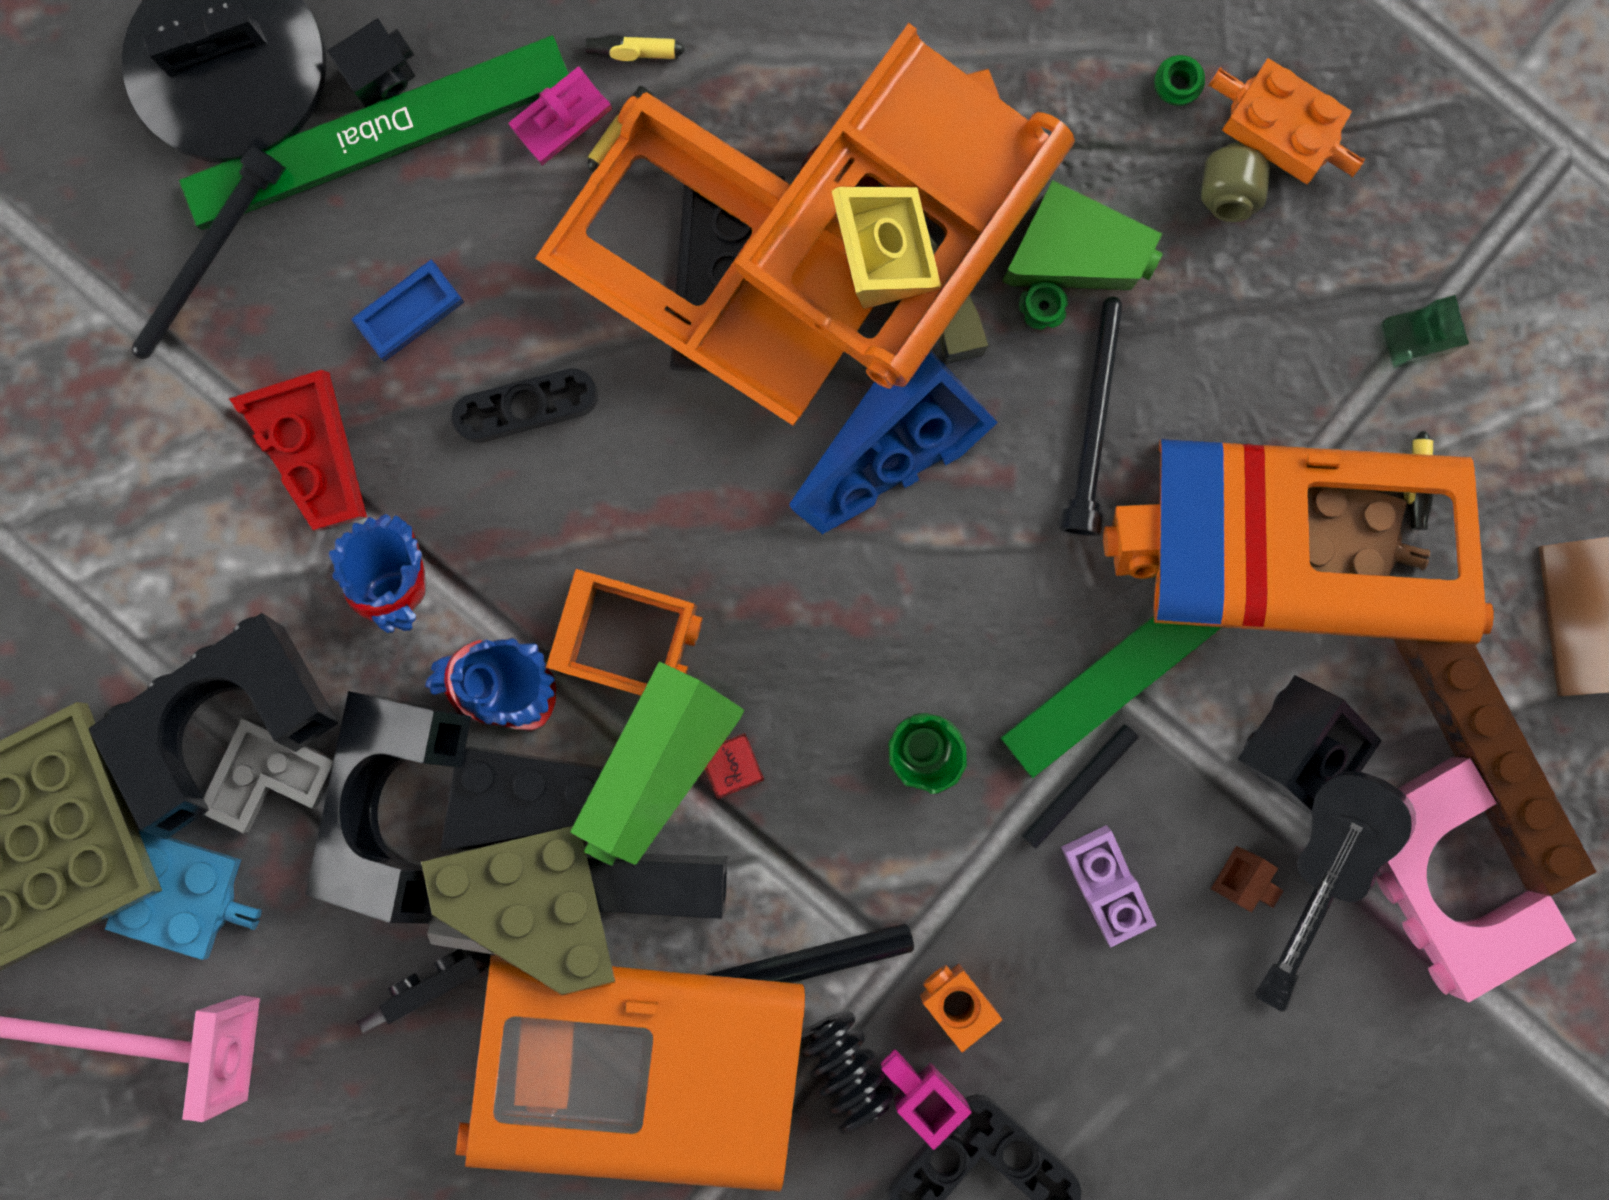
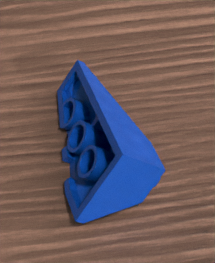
M930 351L906 386L899 387L893 385L891 389H887L876 382L872 384L791 500L789 506L821 534H824L874 506L877 496L900 483L906 488L919 481L917 474L941 460L947 465L960 458L998 422L950 369Z

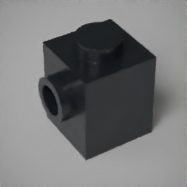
M378 18L327 50L365 108L382 98L389 99L399 95L408 86V81L416 77L406 61L414 56L398 29L388 34Z

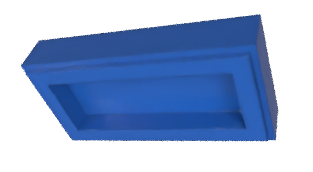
M431 259L351 320L380 359L385 362L465 302Z

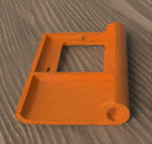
M648 92L643 93L639 98L631 96L622 107L617 119L618 123L622 124L620 136L591 175L535 259L794 426L845 351L753 286L735 267L736 259L791 184ZM637 159H645L747 224L752 230L750 238L710 297L700 306L686 301L589 238L586 234L589 225L632 163ZM835 214L792 274L791 281L798 290L858 332L874 307L863 309L856 295L838 216Z

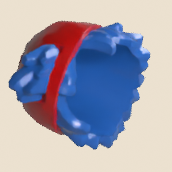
M388 514L381 516L377 520L368 517L363 525L354 523L352 533H343L342 537L337 538L334 542L335 549L329 551V557L335 569L332 574L333 579L339 583L347 603L356 613L370 621H374L387 633H393L395 628L410 631L413 628L412 623L416 620V614L413 610L424 599L427 584L421 550H419L412 526L396 515L391 520Z
M513 638L508 640L497 639L494 641L487 639L478 640L467 644L457 650L452 656L442 657L435 661L431 666V670L434 673L425 682V687L430 689L431 694L445 693L455 711L459 714L472 716L471 721L527 732L543 727L550 718L556 703L557 689L554 675L549 668H546L547 664L544 661V653L538 652V645L535 643L519 644Z

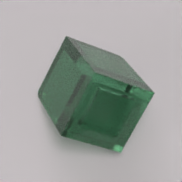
M1456 295L1437 299L1422 309L1391 316L1382 321V328L1393 368L1451 354L1469 344Z

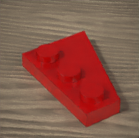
M318 370L229 398L239 414H243L254 431L255 435L253 437L262 452H267L282 475L280 480L313 531H324L367 518L330 372Z

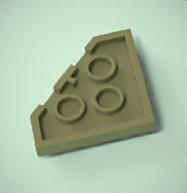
M573 826L421 862L431 912L436 919L459 931L562 996L615 983L589 864L584 852L583 839L570 833Z

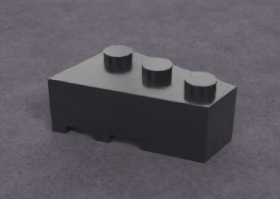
M466 746L461 768L454 767L440 851L531 836L574 826L604 767Z

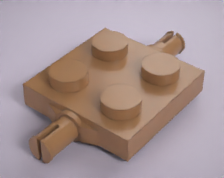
M1311 487L1308 489L1310 564L1316 571L1390 576L1391 569L1396 562L1425 570L1429 563V560L1426 558L1430 557V550L1402 543L1401 525L1407 500L1372 490Z

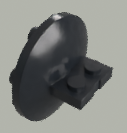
M143 0L134 13L126 31L122 50V73L132 106L141 120L156 136L185 155L204 161L224 163L229 160L241 159L250 144L265 152L286 138L296 135L303 128L314 112L323 91L326 77V50L319 25L303 0Z

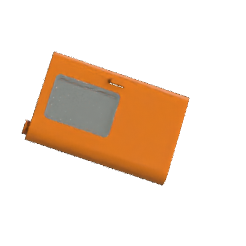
M491 955L470 1123L459 1122L455 1155L466 1156L465 1167L781 1191L785 1175L804 1018L805 989L803 984L612 966L615 983L562 996L497 955Z

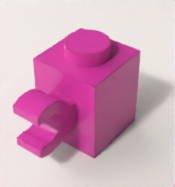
M896 1049L880 1062L881 1070L901 1089L894 1097L897 1112L933 1150L972 1113L965 1097L931 1062L917 1074Z

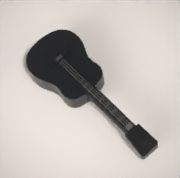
M1347 771L1330 779L1318 791L1312 808L1311 838L1301 852L1297 863L1299 874L1315 889L1278 963H1274L1257 989L1255 995L1259 1000L1281 1012L1288 1008L1299 978L1296 973L1333 899L1337 898L1347 902L1362 900L1373 888L1380 867L1394 858L1410 841L1416 826V812L1409 798L1392 784L1364 772Z

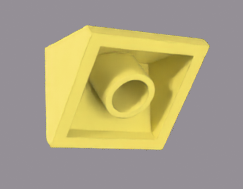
M837 187L832 190L856 295L863 309L941 288L917 187Z

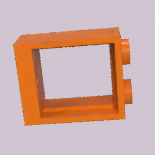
M575 569L546 668L640 696L642 695L648 683L576 663L597 590L678 613V621L665 664L687 674L688 666L680 664L685 646L695 647L703 617L695 615L697 609L695 603Z

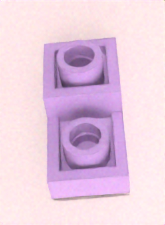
M1107 825L1061 847L1081 892L1110 947L1156 926L1139 884L1131 875L1116 839Z

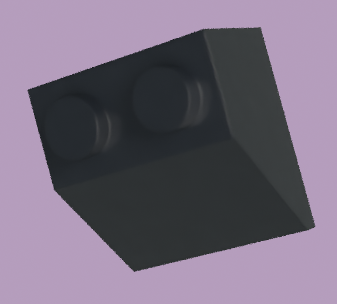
M1294 675L1287 687L1276 696L1272 709L1260 727L1248 737L1244 750L1238 757V760L1258 779L1312 815L1313 803L1321 787L1340 773L1347 771L1361 772L1382 740L1344 699Z

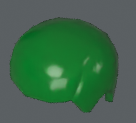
M916 713L911 717L905 718L897 724L888 741L889 764L898 778L907 787L924 790L930 794H939L956 785L967 767L966 743L960 730L951 721L939 715Z

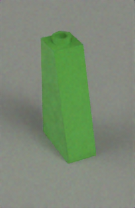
M659 661L570 833L588 842L584 852L611 866L617 857L636 865L736 726L745 710L702 681Z

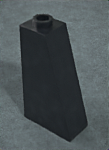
M586 853L599 912L722 919L726 909L728 856L643 854L636 865L617 857L611 866Z

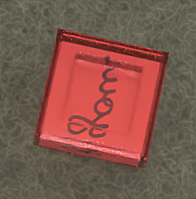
M746 733L724 741L705 768L717 800L765 780Z

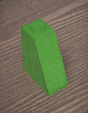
M1052 180L1002 282L1010 286L1030 287L1032 283L1050 282L1061 288L1132 290L1141 277L1149 281L1163 254L1155 249L1162 233Z

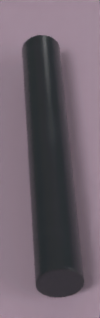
M1123 724L1021 836L1037 849L1136 742L1139 736L1130 727Z

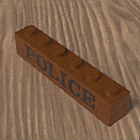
M1393 639L1455 757L1471 758L1497 804L1485 810V813L1526 890L1553 896L1595 874L1597 871L1476 645Z

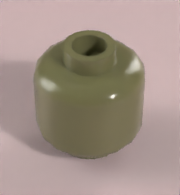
M1240 142L1231 143L1214 151L1205 162L1201 201L1219 220L1226 222L1247 220L1251 215L1259 212L1266 204L1271 169L1269 161L1258 150L1247 147Z

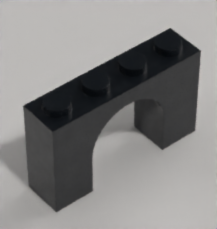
M261 613L256 617H250L239 622L231 634L214 645L197 650L191 656L189 662L171 674L157 677L149 683L147 690L127 703H121L112 707L105 713L102 720L88 728L141 831L167 839L209 811L186 767L182 753V741L186 725L197 708L209 698L226 691H245L273 740L295 752L339 724L287 631L282 625L267 615Z
M348 691L308 880L307 896L388 923L429 924L431 908L422 866L395 857L384 844L378 824L379 800L388 777L400 764L407 760L423 764L461 768L472 716L390 697Z

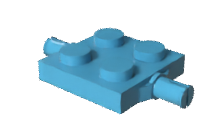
M138 830L162 891L109 917L105 930L204 960L210 957L216 935L226 921L250 928L251 930L256 929L260 921L256 919L261 917L262 910L233 902L234 881L242 859L171 837L164 839Z

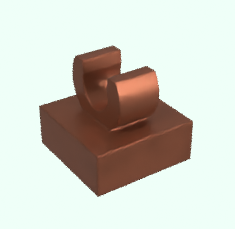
M1237 845L1211 887V890L1251 913L1259 901L1274 908L1284 892L1271 883L1278 868Z

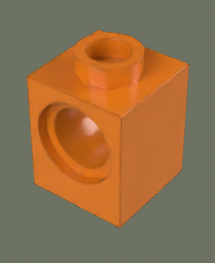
M957 964L951 970L947 965H944L923 982L926 990L920 994L922 1003L962 1053L1003 1020L960 964ZM955 991L966 992L971 997L968 1010L961 1015H950L943 1008L946 997Z

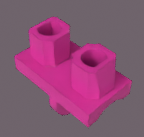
M578 66L551 89L547 87L539 93L540 98L508 124L543 166L610 112L612 106Z

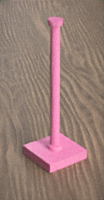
M240 995L197 1010L195 1013L192 1042L0 1016V1038L189 1063L182 1119L204 1122L248 1101L260 998Z

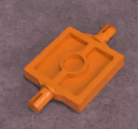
M1267 58L1257 75L1247 80L1246 83H1243L1220 67L1208 87H1212L1233 101L1231 116L1222 131L1245 146L1258 150L1267 160L1308 185L1319 168L1325 165L1327 161L1350 175L1351 178L1354 177L1365 161V158H1361L1340 144L1341 130L1352 111L1340 104L1332 96L1324 94L1296 76L1291 70L1280 66Z

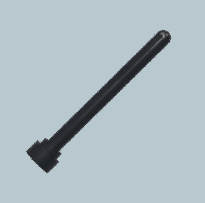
M250 144L240 159L243 166L238 173L242 175V178L134 341L132 353L135 357L147 359L152 355L260 188L266 190L270 183L276 185L286 170L284 165L256 146Z
M1114 296L1106 298L1102 304L1075 499H1070L1068 508H1064L1062 512L1060 530L1070 534L1083 536L1101 535L1103 514L1099 512L1100 504L1095 502L1122 313V302Z

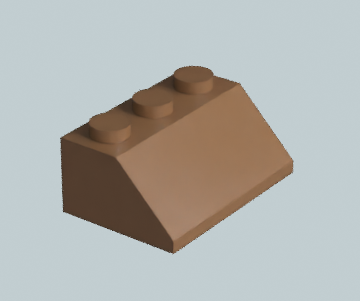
M1609 537L1539 546L1557 695L1571 696L1609 693Z

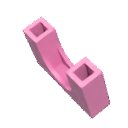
M1451 757L1397 788L1413 804L1416 812V826L1410 841L1394 858L1380 867L1381 875L1376 877V880L1386 898L1392 904H1399L1407 918L1406 921L1402 922L1407 936L1418 949H1425L1433 963L1432 966L1428 967L1429 973L1437 987L1445 995L1450 993L1469 1003L1576 941L1551 896L1526 891L1490 913L1469 921L1452 920L1434 902L1427 883V865L1434 846L1447 832L1497 804L1471 758Z

